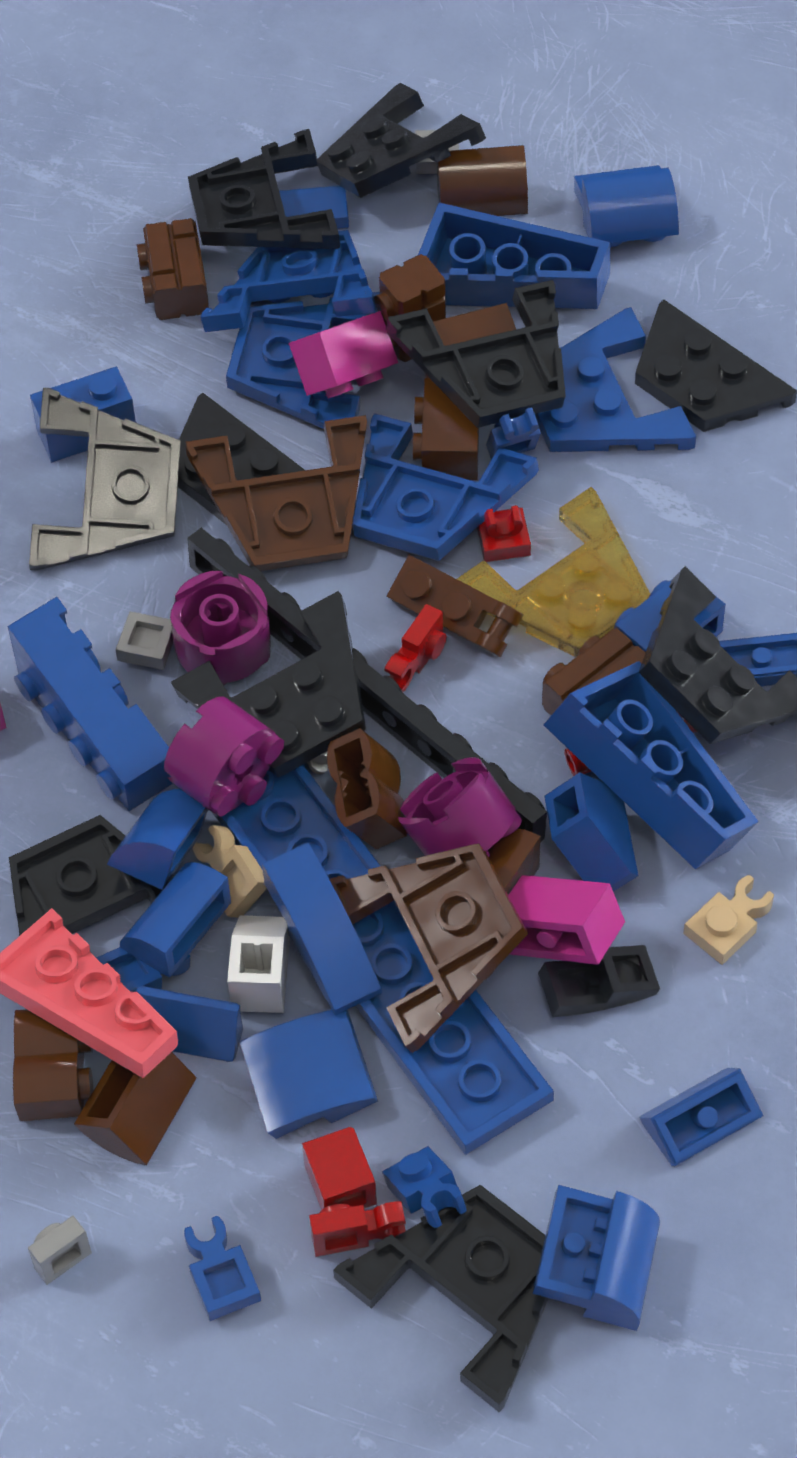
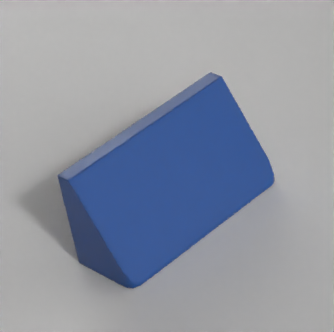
M137 986L136 992L177 1031L178 1046L173 1052L231 1062L236 1058L243 1032L240 1005L238 1003Z
M726 1068L646 1112L639 1118L670 1165L676 1166L764 1115L741 1069Z

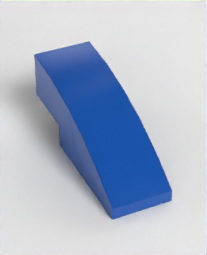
M309 842L262 863L264 884L287 923L288 934L333 1013L337 1015L381 994L382 988L361 941Z

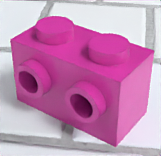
M381 311L289 343L306 395L325 390L327 398L346 393L353 390L352 380L356 379L358 387L384 378L381 369L398 363Z
M521 875L508 895L528 932V935L510 955L598 965L625 923L610 883Z

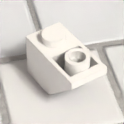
M239 915L231 937L227 984L230 1002L238 1003L241 1012L284 1013L290 943L288 926L284 917Z

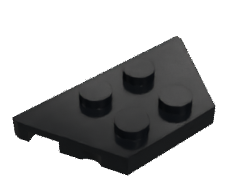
M662 300L659 303L635 372V384L670 409L681 406L688 421L703 432L722 427L730 421H743L758 416V409L781 403L782 407L786 408L796 402V389L666 300Z
M201 393L197 397L179 438L181 448L178 488L224 524H226L186 455V441L228 436L236 480L305 471V469L206 394Z

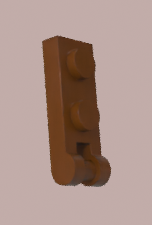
M408 555L386 595L392 601L417 614L421 612L426 604L443 611V628L498 657L502 656L507 647L504 640L512 626L517 628L524 614L507 604L476 590L411 555ZM487 613H489L495 619L488 631L484 632L479 627Z

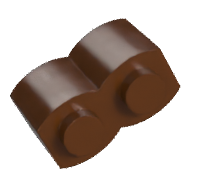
M360 728L331 741L327 752V764L331 777L338 784L335 792V809L340 822L376 850L406 837L407 832L398 818L405 817V815L400 810L404 800L398 794L401 784V773L394 755Z
M27 1009L15 1010L13 1100L19 1121L78 1117L84 1108V1100H88L93 1092L92 1070L90 1067L83 1068L84 1053L93 1052V1048Z

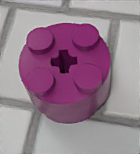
M209 571L194 576L179 588L171 609L170 620L176 656L187 672L210 661L221 682L225 685L226 683L248 677L268 662L271 652L268 607L264 592L257 583L241 574H238V578L223 576V571Z
M213 698L196 710L203 717L193 728L184 723L177 732L168 749L164 770L171 775L168 779L212 813L224 816L243 802L248 806L253 805L263 795L267 785L263 778L269 769L268 764H271L278 758L283 750L284 740L276 735L272 729L228 698Z
M476 757L464 758L451 764L456 772L442 779L439 773L436 772L424 780L409 794L400 808L405 817H398L399 822L424 856L479 843L489 857L488 849L501 838L512 834L521 825L522 819L516 812L515 806L483 762Z

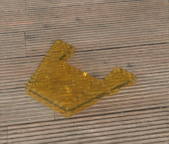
M592 487L559 508V520L585 544L529 583L515 590L484 560L457 578V580L524 614L519 624L526 627L527 634L574 657L578 656L580 648L589 638L595 635L602 638L614 628L617 619L625 610L631 607H638L650 596L645 582L603 503Z

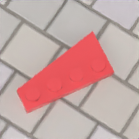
M52 908L0 953V994L138 1076L144 1078L178 1046L177 1031L138 992H130L120 982V975L108 963L103 965L90 952V945L78 933L72 935L63 926L62 917Z

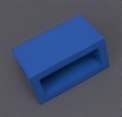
M172 789L160 793L143 811L111 855L107 865L163 890L199 838L208 809L181 789Z
M185 863L121 939L120 948L170 978L231 904L228 877L201 863Z

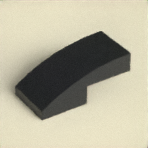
M645 945L609 947L598 965L571 961L545 962L538 972L552 1017L606 1010L657 995L660 990Z

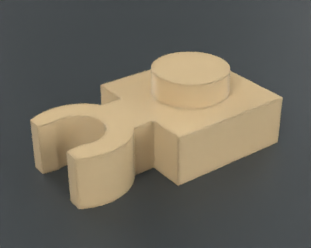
M211 825L208 830L214 838V847L210 844L195 843L193 851L199 861L209 863L211 868L228 877L231 904L224 912L228 917L239 918V915H244L267 889L264 884L263 870L247 846L235 845V839L230 829L225 826Z
M750 875L738 881L734 897L731 900L718 892L684 924L683 934L721 965L756 933L757 922L752 918L763 917L772 908L774 894L771 891L767 892L759 900H753L746 896L753 888L754 878Z

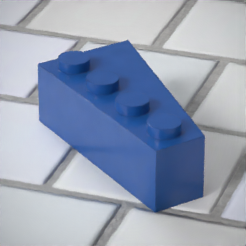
M438 203L418 255L427 256L445 278L446 305L492 307L507 303L508 307H515L512 301L515 288L553 280L556 289L554 298L555 308L598 309L610 276V242L443 203Z
M55 597L7 626L18 670V675L14 676V681L27 701L30 702L35 699L42 707V716L50 729L55 734L62 731L69 739L68 745L76 760L83 767L90 764L95 770L97 782L105 795L111 800L117 797L126 809L131 811L173 784L168 779L171 775L164 770V762L169 747L137 704L127 708L129 701L121 686V682L110 668L101 673L99 662L91 650L92 643L82 629L75 633L70 631L65 618L67 609L59 598Z
M640 661L570 693L543 726L694 869L729 852L759 822L678 712L639 673Z

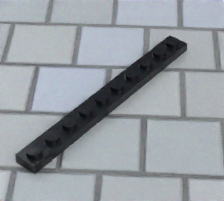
M202 527L187 538L190 568L196 573L223 571V576L238 578V574H241L258 584L267 600L270 634L302 660L321 649L305 624L300 613L302 610L297 601L290 594L279 592L267 582L264 574L257 567L245 564L234 555L233 550L224 540L220 538L215 539ZM353 648L352 653L355 671L358 676L363 711L443 778L456 772L451 765L452 763L464 758H479L515 806L516 812L522 819L518 829L527 830L541 836V843L545 839L547 811L541 801L532 793H524L509 781L501 767L492 762L487 763L473 751L469 742L458 733L452 734L437 721L435 715L428 707L414 703L402 693L399 685L391 677L380 675L368 665L365 657L357 649Z

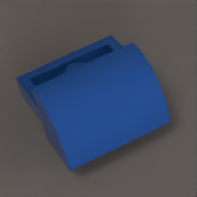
M660 165L574 176V192L583 210V227L588 237L610 242V247H616L622 244V242L644 240L656 242L663 240L666 236L679 235L677 198L669 167L661 168Z
M558 1185L532 1294L583 1307V1317L637 1331L641 1320L660 1226L658 1214L643 1201L616 1191L613 1199Z

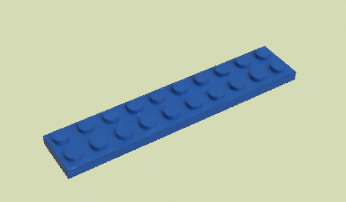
M304 765L279 778L268 770L263 778L267 783L266 789L257 802L251 806L243 802L224 816H218L213 813L221 826L230 829L236 845L249 848L262 870V863L308 842L329 879L342 875L346 879L368 874V869L381 866L361 839L340 822L335 805ZM395 900L353 924L382 988L381 994L355 1007L465 1155L554 1101L553 1089L477 990L459 1006L420 1049L411 1053L405 1047L386 1007L432 982L433 977Z

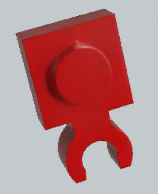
M428 604L423 607L401 638L402 647L398 653L391 656L384 668V671L390 674L389 677L399 685L402 693L409 686L414 673L420 674L429 659H437L446 643L447 635L443 633V611Z
M401 1201L384 1203L367 1211H364L363 1205L351 1207L348 1204H334L323 1208L317 1214L309 1215L315 1257L369 1247V1240H382L391 1234L396 1237L406 1231L404 1225L406 1221Z

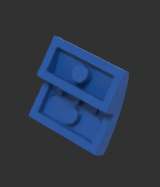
M332 1010L307 1015L271 1027L240 1041L267 1133L275 1139L322 1117L330 1123H334L378 1102L348 1010L337 1015Z

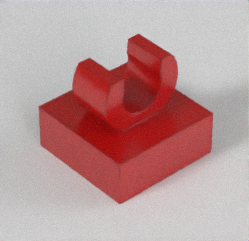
M515 505L511 506V509L495 511L494 513L493 509H487L484 513L485 521L477 527L484 562L531 556V542L523 507L519 508Z

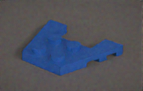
M349 230L338 231L340 248L257 247L238 269L239 280L234 285L224 286L217 294L218 305L213 310L212 308H206L202 312L200 318L204 331L213 332L244 328L252 302L268 300L271 303H281L289 300L291 297L311 295L314 298H324L334 293L332 304L336 317L375 313L377 308L371 288H369L364 269L361 267Z
M372 292L373 296L380 294V292ZM330 297L328 304L303 307V301L250 307L244 328H239L226 374L227 388L323 429L325 421L358 416L360 411L359 395L343 393L327 398L325 391L306 395L289 343L372 313L336 317L332 304L333 297Z
M632 307L625 308L561 347L566 395L563 407L535 414L540 432L550 452L609 451V445H635L637 451L655 450V445L678 444V450L695 448L696 435L681 406L635 418L607 361V358L643 349L645 346L646 335Z
M374 413L370 423V442L366 445L364 456L366 462L363 478H360L352 523L354 535L358 538L440 561L485 521L484 513L487 509H493L494 513L539 471L537 457L499 447L479 482L467 480L399 461L413 438L412 424Z

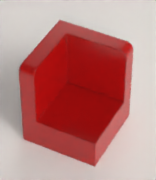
M347 1127L302 1143L305 1169L321 1210L334 1204H348L351 1207L363 1205L364 1209L377 1204L375 1179L354 1128Z

